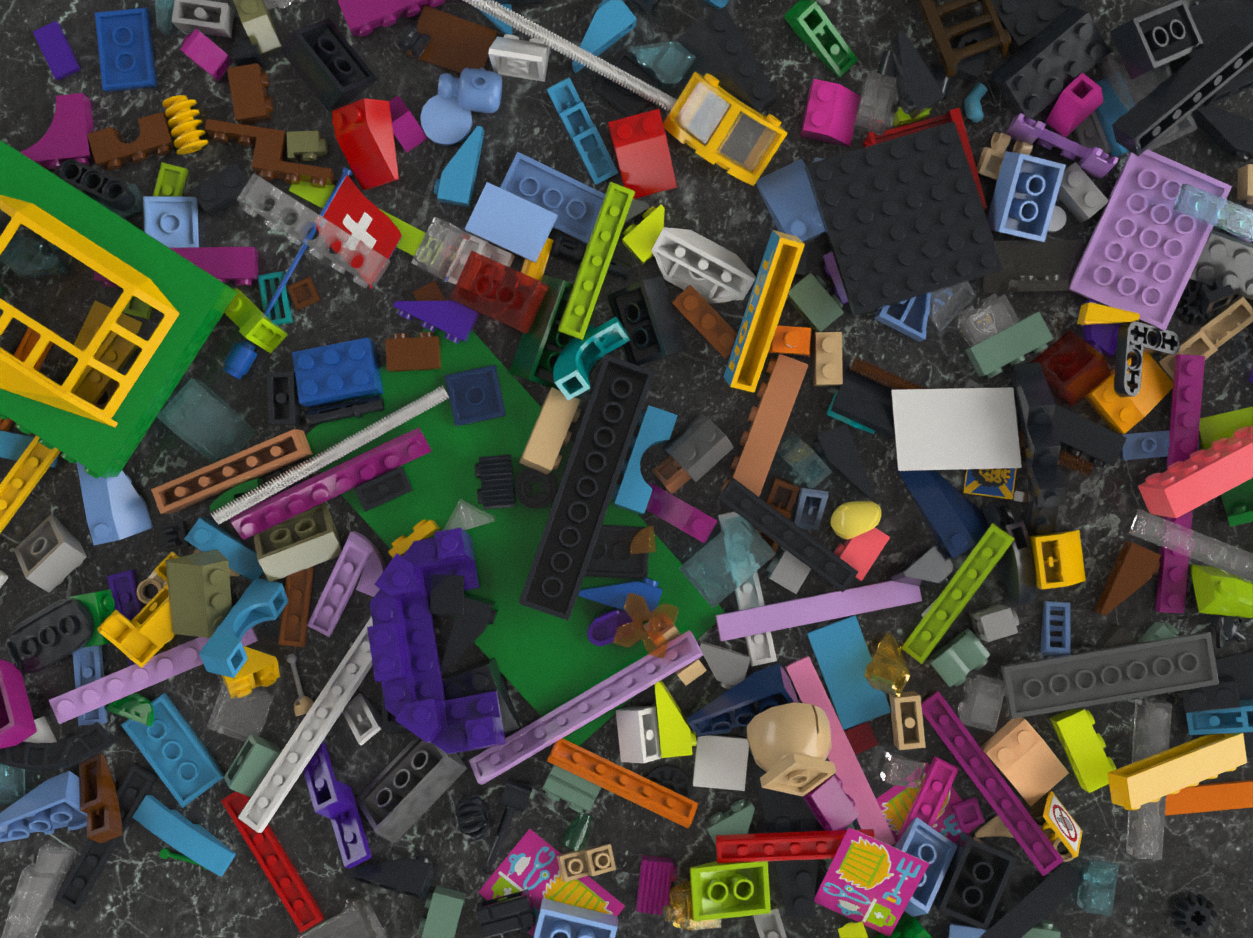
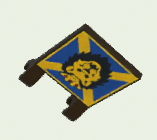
M1020 450L1021 461H1026L1025 450ZM1018 468L964 469L961 494L1028 503V492L1015 491Z

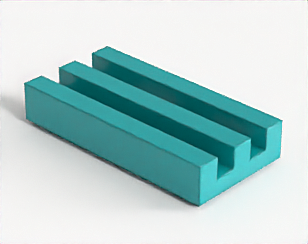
M281 271L257 276L263 311H265L269 304L265 280L270 281L273 297L277 290L275 278H279L280 284L285 276V272ZM287 283L281 292L285 318H282L279 297L274 304L276 320H272L271 311L267 316L278 326L293 323L289 294L286 288Z

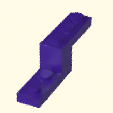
M323 740L303 772L314 811L331 819L344 867L350 869L370 859L372 856L352 788L336 780L326 744Z

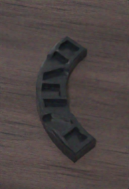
M96 722L83 732L63 741L53 743L22 741L16 746L1 748L0 763L24 770L61 769L95 757L116 741L99 722Z

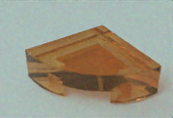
M653 525L643 528L635 535L630 545V554L656 552Z

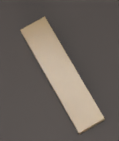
M1238 296L1212 317L1211 320L1207 321L1180 343V349L1176 354L1205 356V359H1207L1218 350V347L1253 322V308L1243 296ZM1176 354L1166 355L1158 361L1173 381Z

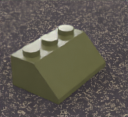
M326 502L253 536L258 562L269 582L285 578L301 570L309 569L327 560H332L340 556L343 550Z
M218 549L166 560L172 632L180 635L211 638L217 627L221 625L232 609L228 560Z

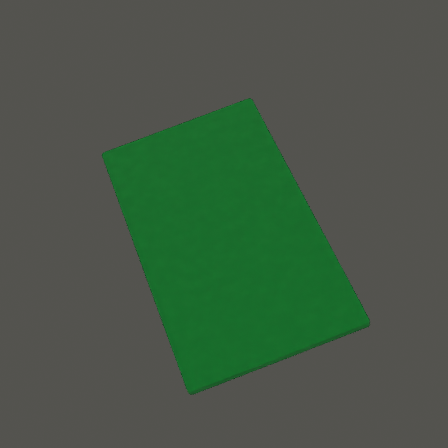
M425 328L422 332H432V331H430V330H428V329ZM436 329L434 336L441 338L442 369L389 372L387 371L386 363L380 368L384 392L381 396L384 399L385 410L364 414L362 418L354 416L318 424L306 435L313 453L308 458L313 460L312 457L315 458V455L318 457V453L320 455L321 452L324 454V450L326 452L327 449L330 450L329 447L333 449L332 446L336 447L335 444L338 445V442L341 444V441L344 442V439L347 441V437L349 439L350 436L353 438V434L355 436V433L359 434L358 431H364V428L367 429V426L370 428V425L373 426V423L376 425V422L379 423L378 420L382 422L381 419L385 420L384 417L387 418V415L390 417V414L393 415V412L396 414V410L398 412L399 409L402 411V407H407V404L410 405V403L413 404V401L416 403V399L418 401L419 398L422 400V396H427V393L430 394V392L433 393V390L436 391V388L439 390V387L442 388V385L448 394L445 375L496 365L507 416L456 427L450 399L447 398V400L444 399L441 403L438 402V405H432V408L429 407L430 409H427V411L424 410L421 414L418 413V416H412V419L407 420V422L401 423V425L398 424V427H392V430L381 434L378 438L375 437L372 441L369 440V443L367 442V444L358 447V449L352 450L349 454L346 453V455L332 461L329 465L326 464L323 468L320 467L319 470L323 473L420 427L432 451L400 466L404 467L414 489L413 491L367 512L364 511L354 488L341 495L390 549L393 548L392 543L402 535H405L407 538L414 532L412 528L424 519L427 522L434 520L440 528L437 532L462 528L472 537L480 588L464 591V594L467 592L495 601L494 609L498 610L494 624H489L474 643L489 659H496L500 672L536 712L543 717L657 650L658 647L643 627L651 619L634 614L637 619V628L634 633L607 645L596 646L588 639V627L594 621L595 616L610 611L615 607L577 596L570 619L567 621L518 604L554 499L545 507L529 508L519 501L515 492V507L483 509V504H478L477 489L482 488L481 478H476L475 463H479V457L511 454L515 488L518 476L524 470L530 468L519 463L542 407L515 377L509 373L506 367L473 331L467 342L460 340L457 344L444 338L445 332ZM569 440L566 447L561 446L559 455L562 456L557 470L552 469L550 472L555 478L557 490L574 444L571 440ZM543 478L536 483L526 481L532 488L529 495L530 498L536 492L546 494L540 487ZM611 498L602 525L648 527L638 514L613 506L615 499ZM650 529L648 578L658 581V586L663 589L654 617L665 611L681 635L690 631L697 641L716 624L715 615L723 614L724 610ZM435 533L428 539L435 538ZM584 576L580 589L632 580L643 581V579ZM450 615L455 620L456 615ZM633 697L563 737V739L580 746L616 714V710L621 709Z

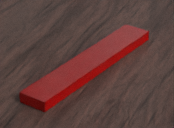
M235 791L223 798L221 802L300 933L324 920L325 917L269 824H267L262 833H257L238 818L251 797Z
M873 829L857 830L863 834L875 838ZM847 830L716 835L717 863L834 859Z

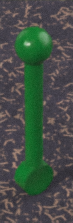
M163 848L159 853L162 859L170 857L200 865L187 856L171 852L169 848Z

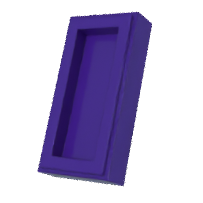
M57 21L33 31L50 70L57 81L81 70Z

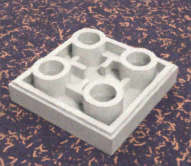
M723 735L697 736L693 786L745 791L749 750L747 738Z

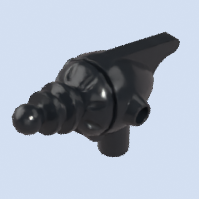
M1213 615L1211 625L1216 629V648H1223L1224 642H1228L1232 638L1237 642L1245 640V634L1238 629L1239 625L1242 624L1241 617Z

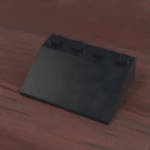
M725 6L702 19L656 53L680 95L694 72L703 76L706 73L714 76L720 81L718 85L758 113L775 104L778 98ZM710 91L694 117L707 141L729 107L727 102L712 91ZM742 114L734 127L750 119V117Z

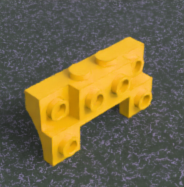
M173 551L154 569L155 573L166 581L167 584L131 621L115 610L97 628L100 634L112 642L141 668L175 636L172 632L166 560L179 557Z

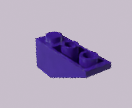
M395 301L393 305L399 310L397 315L409 321H412L413 317L423 321L422 327L434 333L436 329H439L446 333L444 338L457 344L460 340L467 342L480 316L478 312L456 301Z

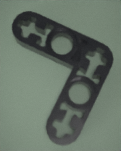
M1128 322L1120 325L1117 336L1114 376L1116 394L1120 397L1138 395L1141 388L1143 351L1161 356L1176 354L1180 349L1179 336L1173 331H1163L1155 326L1140 322ZM1148 333L1151 335V345L1147 340ZM1128 353H1129L1130 356H1131V365H1130V366H1129V364H1128V362H1127V355H1128Z

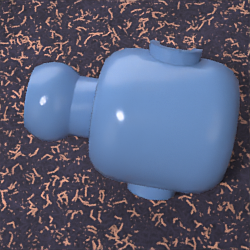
M466 67L462 70L460 78L453 77L449 73L440 75L438 83V95L445 99L452 96L458 97L459 106L468 111L494 113L499 109L502 94V77L499 73L485 70L482 67L480 69Z

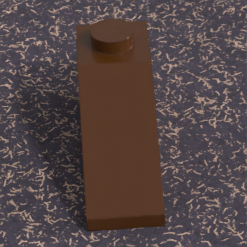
M1124 541L1093 611L1106 616L1151 579L1152 575L1157 573L1160 567L1159 559L1161 555L1133 542Z

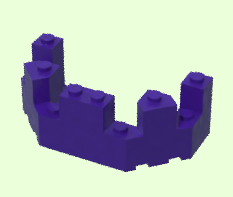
M462 528L435 532V538L414 541L403 557L396 553L374 584L380 589L370 602L373 626L367 627L375 681L382 683L385 709L397 717L395 720L426 743H433L447 754L504 745L506 742L497 691L445 700L432 614H430L431 575L464 576V591L478 589L480 584L472 537Z

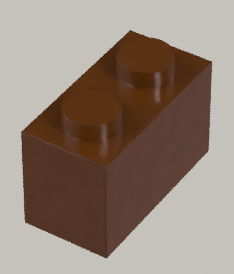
M258 63L227 68L235 120L243 125L272 121L271 112H274L272 97H268L267 87L270 86L268 72L264 71Z
M434 332L418 333V337L408 338L406 333L392 334V339H385L387 371L403 372L442 369L441 338L434 336Z

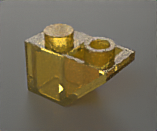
M887 632L884 639L878 644L874 658L867 665L864 677L872 688L899 697L910 677V672L899 643L892 633Z

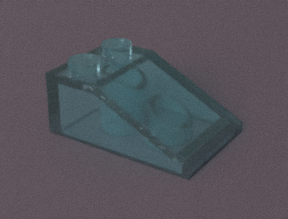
M191 378L157 415V418L212 463L238 453L257 432L200 379Z
M739 516L679 569L710 606L714 608L776 553L754 527Z

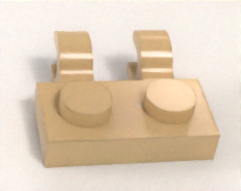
M997 132L993 134L991 148L984 147L976 167L977 173L996 181L998 180L1004 153L1010 143L1011 136ZM1016 141L1013 152L1030 155L1033 145Z

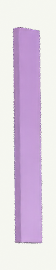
M889 580L845 589L844 592L839 590L718 614L715 617L720 641H726L922 601L919 586Z

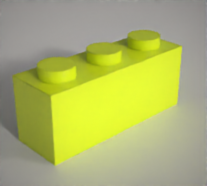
M1080 707L1066 710L1051 717V723L1081 788L1090 793L1108 785V772L1116 770V766L1103 750L1106 745L1099 733L1096 734L1092 726L1095 724V720L1090 711Z

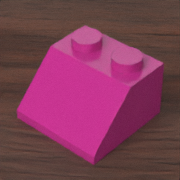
M814 79L808 94L800 137L850 147L861 96L840 84Z

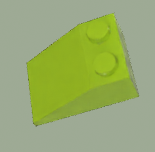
M715 861L690 867L694 922L771 913L768 861L717 863Z

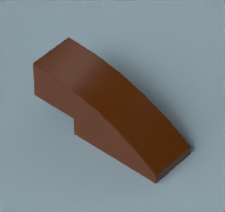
M775 475L765 502L789 519L800 490V485ZM756 528L748 552L773 561L779 544Z
M99 754L79 763L80 811L87 813V838L103 843L122 835V822L119 801L110 769L104 755Z

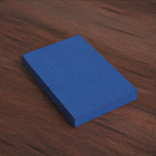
M147 8L96 12L95 23L102 90L104 92L157 87L149 10Z

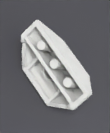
M664 227L651 250L665 280L683 290L688 285H691L709 304L743 300L756 279V276L735 253L692 230Z

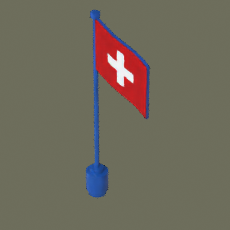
M343 167L341 178L263 312L266 316L269 315L316 230L319 231L339 256L361 274L371 290L400 242L402 234L387 215L361 193L349 178L353 172L346 167ZM244 339L240 343L235 341L223 361L225 365L222 370L241 380L243 374L246 375L258 355L254 351L256 346L252 344L253 342Z

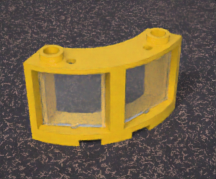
M694 72L663 123L664 128L681 143L685 144L686 142L687 145L696 150L695 153L713 165L717 163L720 167L727 170V173L754 186L788 133L780 127L782 122L771 114H768L766 117L745 105L718 85L720 81L708 73L703 76Z

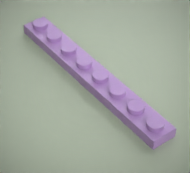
M253 627L241 639L243 646L258 641ZM198 637L153 656L143 668L133 664L50 699L49 702L58 723L66 722L202 665L203 662L199 653L210 638Z

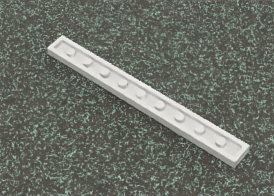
M372 616L238 818L257 833L263 832L373 666L367 627L373 626Z

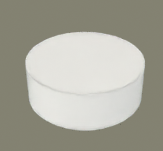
M1054 206L1047 231L1050 233L1060 230L1066 223V214L1058 206Z

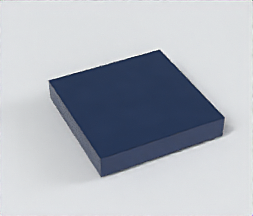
M496 365L445 375L456 427L507 416Z

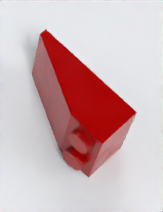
M364 98L332 111L335 138L362 190H369L399 180L389 101Z
M659 109L608 122L607 126L623 187L635 191L633 199L677 188Z

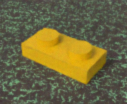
M425 519L412 528L414 532L407 538L405 535H402L392 543L393 548L388 551L392 558H394L396 553L403 557L414 541L428 539L440 530L439 526L434 520H429L428 522Z

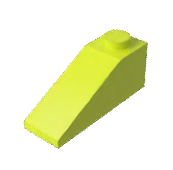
M660 680L654 684L661 757L693 755L692 746H697L696 733L693 730L690 731L686 717L663 681Z

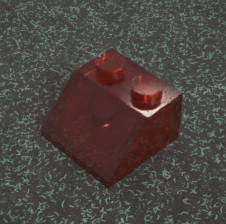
M1072 331L1067 332L1031 362L1040 363L1049 388L1070 407L1111 375L1104 355Z

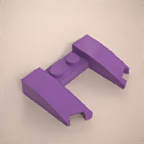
M1021 113L1013 118L1006 132L1007 135L1011 136L1012 140L1021 143L1026 142L1031 145L1038 139L1037 145L1048 150H1051L1052 147L1062 150L1060 155L1072 161H1075L1076 157L1079 158L1077 164L1086 174L1097 179L1105 176L1118 160L1117 157H1109L1100 148H1086L1045 129L1046 124L1038 121L1035 125L1036 121L1027 117L1023 119L1025 115Z

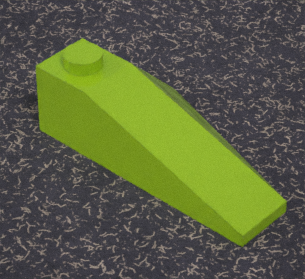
M1195 564L1190 566L1199 613L1253 618L1252 581L1213 566Z

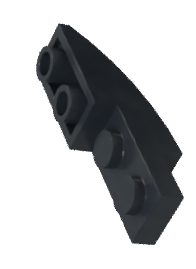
M1006 500L983 507L982 511L989 527L994 523L1015 538L997 562L999 572L1014 607L1035 600V561L1023 520L1014 521Z

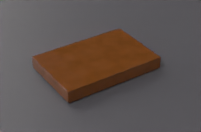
M424 5L416 27H418L420 33H427L431 36V41L425 52L417 59L461 75L462 70L466 67L476 69L482 67L485 69L489 60V48L496 39L498 32ZM408 50L407 55L412 58H415L414 56H412L411 51Z

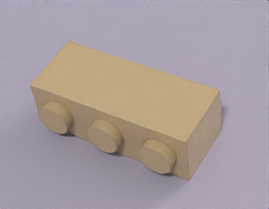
M553 387L550 389L519 463L546 475L552 469L557 470L562 456L559 455L561 446H567L572 434L568 429L571 422H577L582 410L578 408L580 399L574 397L568 401L560 390Z

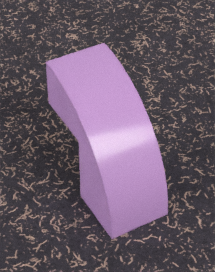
M351 531L348 538L352 537L373 548L356 590L374 597L380 589L374 584L386 569L384 559L377 547L367 537L356 531Z

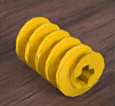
M184 95L172 96L162 102L163 107L167 108L165 115L167 118H170L168 125L170 128H173L171 136L176 138L174 146L179 148L177 150L178 155L194 153L208 144V140L199 139L200 136L206 133L205 130H197L196 128L203 123L202 120H194L193 118L200 114V112L190 108L196 105L197 102L196 100H188Z

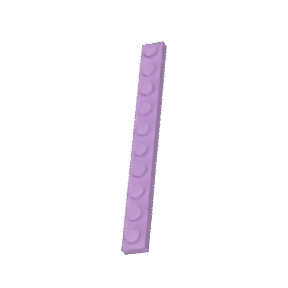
M687 631L505 739L506 744L490 747L470 759L469 763L477 783L485 784L703 656L693 633Z

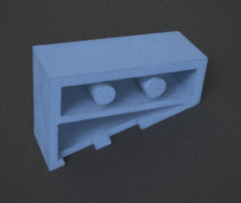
M931 293L879 308L874 319L918 342L926 340Z

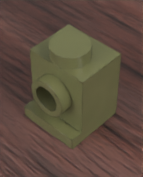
M318 130L287 132L288 159L292 163H298L299 157L302 161H315L316 157H323V154H327V140L323 138Z

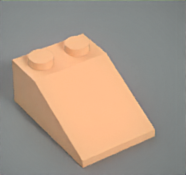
M1023 717L1011 719L980 747L992 764L1030 807L1069 774L1041 736Z

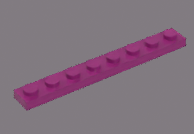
M420 427L257 503L245 511L243 510L236 514V516L231 517L230 522L240 537L245 540L431 452V447Z
M935 691L921 702L923 716L1040 874L1044 876L1064 861L940 692Z

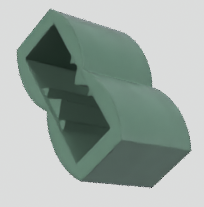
M966 628L948 644L936 651L927 661L942 680L951 687L953 685H961L967 679L966 675L971 670H979L985 666L990 654L973 632Z

